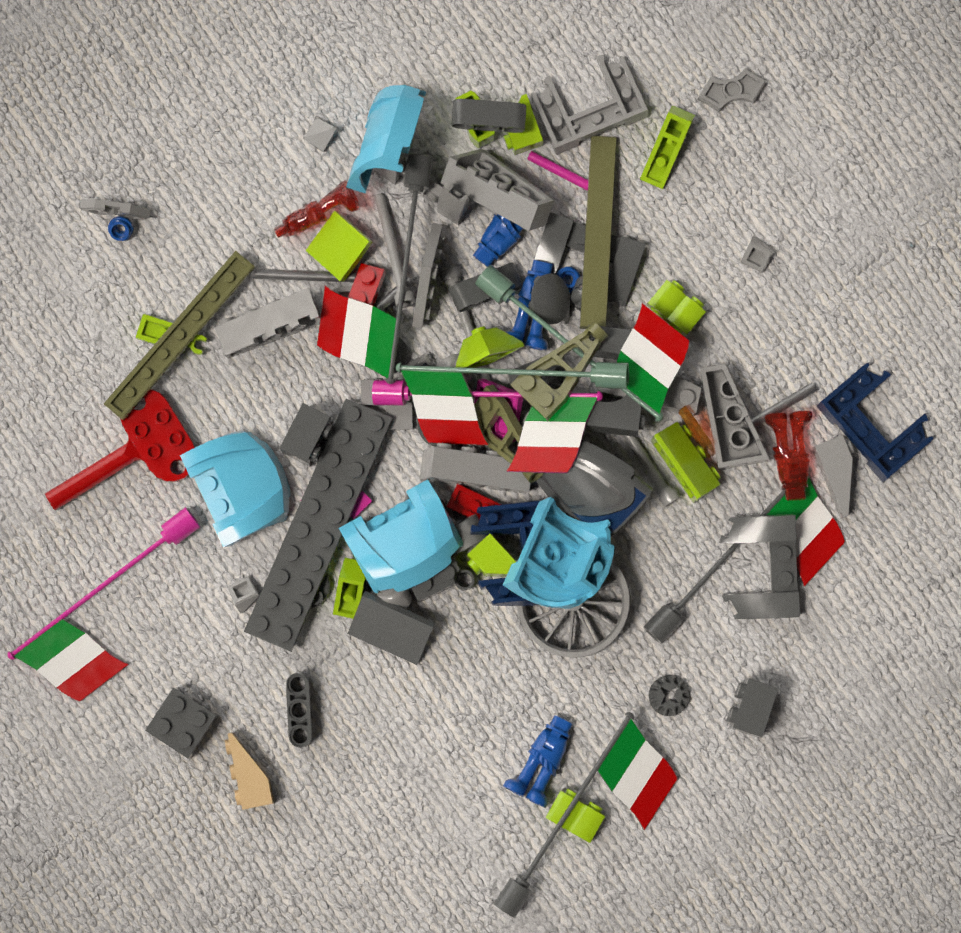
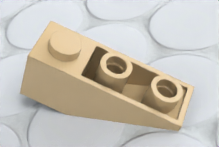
M228 733L229 739L225 740L227 755L232 754L233 764L229 765L232 780H237L238 790H234L237 806L242 805V810L275 803L269 776L234 733Z

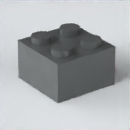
M302 403L279 449L283 454L309 467L312 462L317 463L323 452L321 445L324 440H328L333 430L331 417Z
M750 678L744 679V682H739L734 697L738 698L736 706L730 708L726 719L727 722H730L729 728L762 738L778 688Z
M173 687L145 731L187 759H191L219 715L178 688Z

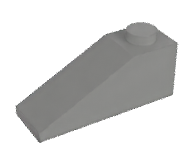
M842 435L812 448L840 519L849 515L853 461L851 454L854 453L849 439L845 440Z

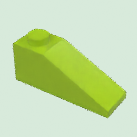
M674 105L671 106L640 180L658 188H664L695 114Z

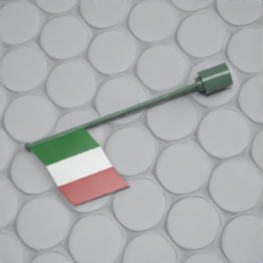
M492 265L488 266L478 277L475 285L498 304L508 303L511 300L564 344L569 341L515 298V284ZM642 303L637 322L624 343L616 363L629 364L628 389L621 390L656 417L655 421H661L663 419L662 406L668 389L685 360L689 340ZM572 349L576 354L583 358L584 353L580 349ZM591 360L589 364L596 367V362Z
M597 362L596 367H591V372L402 365V363L396 365L397 372H402L412 394L418 422L428 443L489 445L480 427L473 395L463 373L590 377L591 383H595L596 388L628 389L629 384L628 363Z

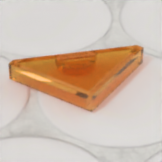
M687 406L678 410L696 443H700L706 458L709 459L715 455L712 442Z

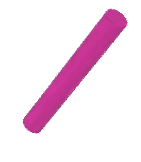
M533 151L530 152L527 160L588 191L587 179Z

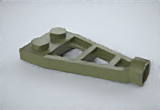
M593 322L584 332L534 362L525 370L546 371L558 365L565 371L585 372L601 343L608 335L597 323ZM591 335L595 338L594 341L589 339ZM573 348H579L584 352V356L576 367L571 368L563 361V357ZM519 375L510 385L548 421L566 403L581 377L566 376L558 389H552L542 380L540 375Z
M488 385L483 390V392H499L494 385ZM479 397L475 407L480 427L489 442L487 446L511 464L515 454L509 449V446L514 438H516L519 444L523 429L504 397ZM499 416L502 417L508 429L502 440L495 436L491 430ZM522 472L530 483L537 481L544 474Z

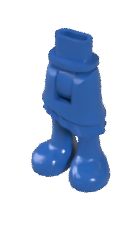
M494 214L492 221L482 235V243L479 242L477 244L479 248L473 256L486 267L490 266L495 259L499 260L498 255L502 256L517 243V240L521 238L519 234L523 228L515 223L511 224L510 220L499 214L497 216Z
M533 260L531 271L528 270V275L518 294V300L526 307H528L531 301L535 278L551 274L553 264ZM519 307L514 327L511 331H506V333L522 341L524 344L529 315ZM534 319L532 320L525 346L531 349L547 351L548 343L542 337L543 326Z
M554 715L550 725L546 724V729L539 734L535 742L530 746L531 749L528 751L530 756L518 778L506 780L503 787L524 797L538 765L541 764L542 769L533 787L528 792L526 799L546 808L548 798L545 796V789L551 775L556 777V769H560L567 741L570 738L568 733L573 724Z

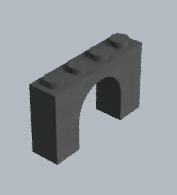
M600 326L607 333L608 337L601 343L594 357L617 360L632 330ZM592 335L589 337L591 341L595 340ZM628 395L614 402L597 401L584 431L637 437L639 429H644L645 414H640L641 405Z

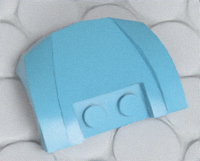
M392 85L382 89L375 96L366 121L365 128L367 129L360 154L352 165L346 188L366 193L373 168L396 172L403 171L404 166L398 163L401 152L409 153L424 98L421 96L426 95L425 91L407 85Z
M245 431L232 432L180 455L190 478L195 479L215 521L212 525L223 547L232 546L259 530L284 522L287 519L291 494L283 466L270 446L253 433Z
M428 479L406 491L409 497L408 500L373 517L366 523L360 516L339 528L375 593L392 588L400 592L427 581L445 569L451 563V556L459 547H463V541Z
M551 497L540 501L530 521L533 527L518 561L511 565L503 586L532 603L550 608L571 609L594 596L609 574L614 556V545L611 544V535L608 528L611 524L609 520L588 523L574 519L563 513Z

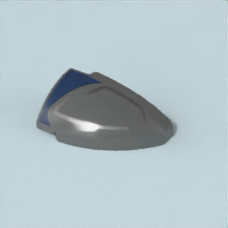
M584 440L581 441L578 456L568 473H544L536 481L546 495L553 498L556 505L566 515L588 523L609 520L611 525L608 528L611 536L638 511L653 490V488L634 474L633 467L611 453Z

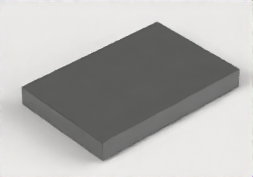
M365 591L347 634L417 665L435 622L398 605L385 602L380 597Z

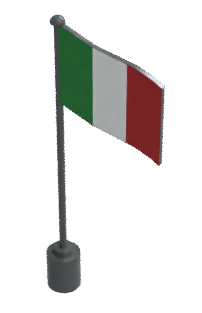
M409 154L406 164L404 186L408 188L409 192L413 193L396 318L372 305L341 296L325 286L319 325L318 347L335 357L373 370L386 377L385 381L388 384L395 382L393 375L417 196L422 194L423 190L429 189L433 158L419 154Z
M801 466L802 470L761 513V515H795L796 564L803 587L845 543L837 522L816 494L807 475L809 474L807 466ZM734 543L676 607L672 604L669 607L663 605L643 626L645 631L658 643L663 644L683 622L680 619L682 613L679 610L741 543Z
M632 712L625 713L627 715L523 878L517 876L516 879L510 877L495 900L494 905L506 914L515 918L532 891L528 889L530 884L527 882V879L597 771L611 792L633 812L643 830L646 829L677 780L675 772L669 763L645 740L633 722L634 714Z

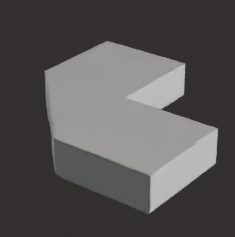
M100 199L80 200L79 209L93 214H115L132 220L148 219L151 213L150 209L137 205Z
M361 380V405L385 406L373 404L372 386L374 380ZM407 401L405 406L387 405V416L393 418L389 430H413L412 403L410 401Z

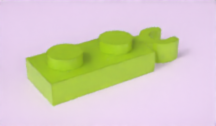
M143 314L135 338L155 344L173 323ZM197 335L188 348L196 355H203V351L196 349L195 344L198 341L207 342V338L203 335Z

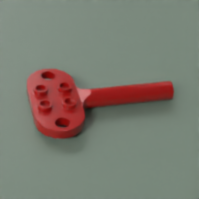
M151 389L144 397L146 405L143 409H134L124 421L120 419L128 434L126 444L45 493L47 500L54 510L59 509L138 460L144 461L149 470L157 478L165 482H178L189 476L186 468L182 474L177 475L172 472L171 466L175 461H182L180 455L190 451L195 446L170 404L159 392Z

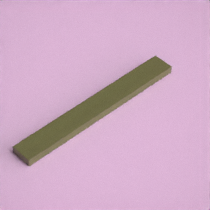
M592 136L590 139L580 329H587L588 325H591L593 322L599 326L606 327L616 137Z
M235 251L104 402V405L124 421L253 272L255 266Z

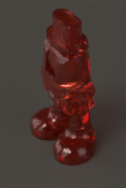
M344 180L319 202L315 200L309 204L305 203L302 208L288 214L282 220L283 223L274 228L277 237L280 238L286 234L293 236L294 232L301 233L321 224L320 222L327 221L325 213L335 206L344 205L350 212L358 210L360 204L354 191L346 187L347 181Z
M797 411L789 414L793 450L789 449L787 414L771 413L764 416L765 423L773 428L777 446L772 448L776 454L773 456L776 461L780 482L785 484L781 486V490H785L786 501L806 499L805 488H808L810 459H808L809 454L805 451L804 428L813 418L812 411Z

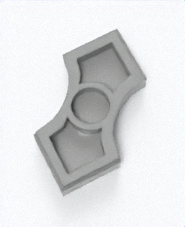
M746 68L738 76L731 79L721 80L710 77L697 100L718 112L726 104L737 100L748 101L753 104L764 87L766 80Z

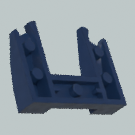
M866 363L825 397L816 407L832 425L836 424L868 460L866 464L883 483L933 440V436L925 438L922 423L927 422L928 418L924 413L893 441L888 443L856 405L890 377L891 374L885 370L881 376L867 371L869 363Z
M540 501L478 507L477 513L481 517L478 526H471L470 535L519 534L523 550L533 527L530 521ZM505 578L478 581L480 589L486 588L494 599L491 601L493 606L538 605L520 597L503 586Z

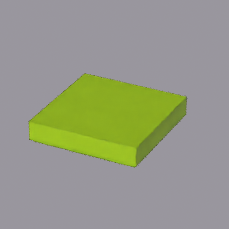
M334 211L305 251L339 281L344 282L373 242L341 213Z

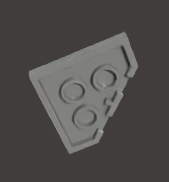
M432 224L421 266L412 327L422 329L424 319L429 320L432 305L428 304V299L433 298L439 272L438 265L446 235H441L442 224Z

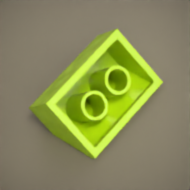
M675 422L655 434L651 442L694 504L719 487L721 484L718 480L721 477L713 466L709 468L705 463L706 455L700 446L694 447L689 439L692 435L684 424L680 426L678 422Z

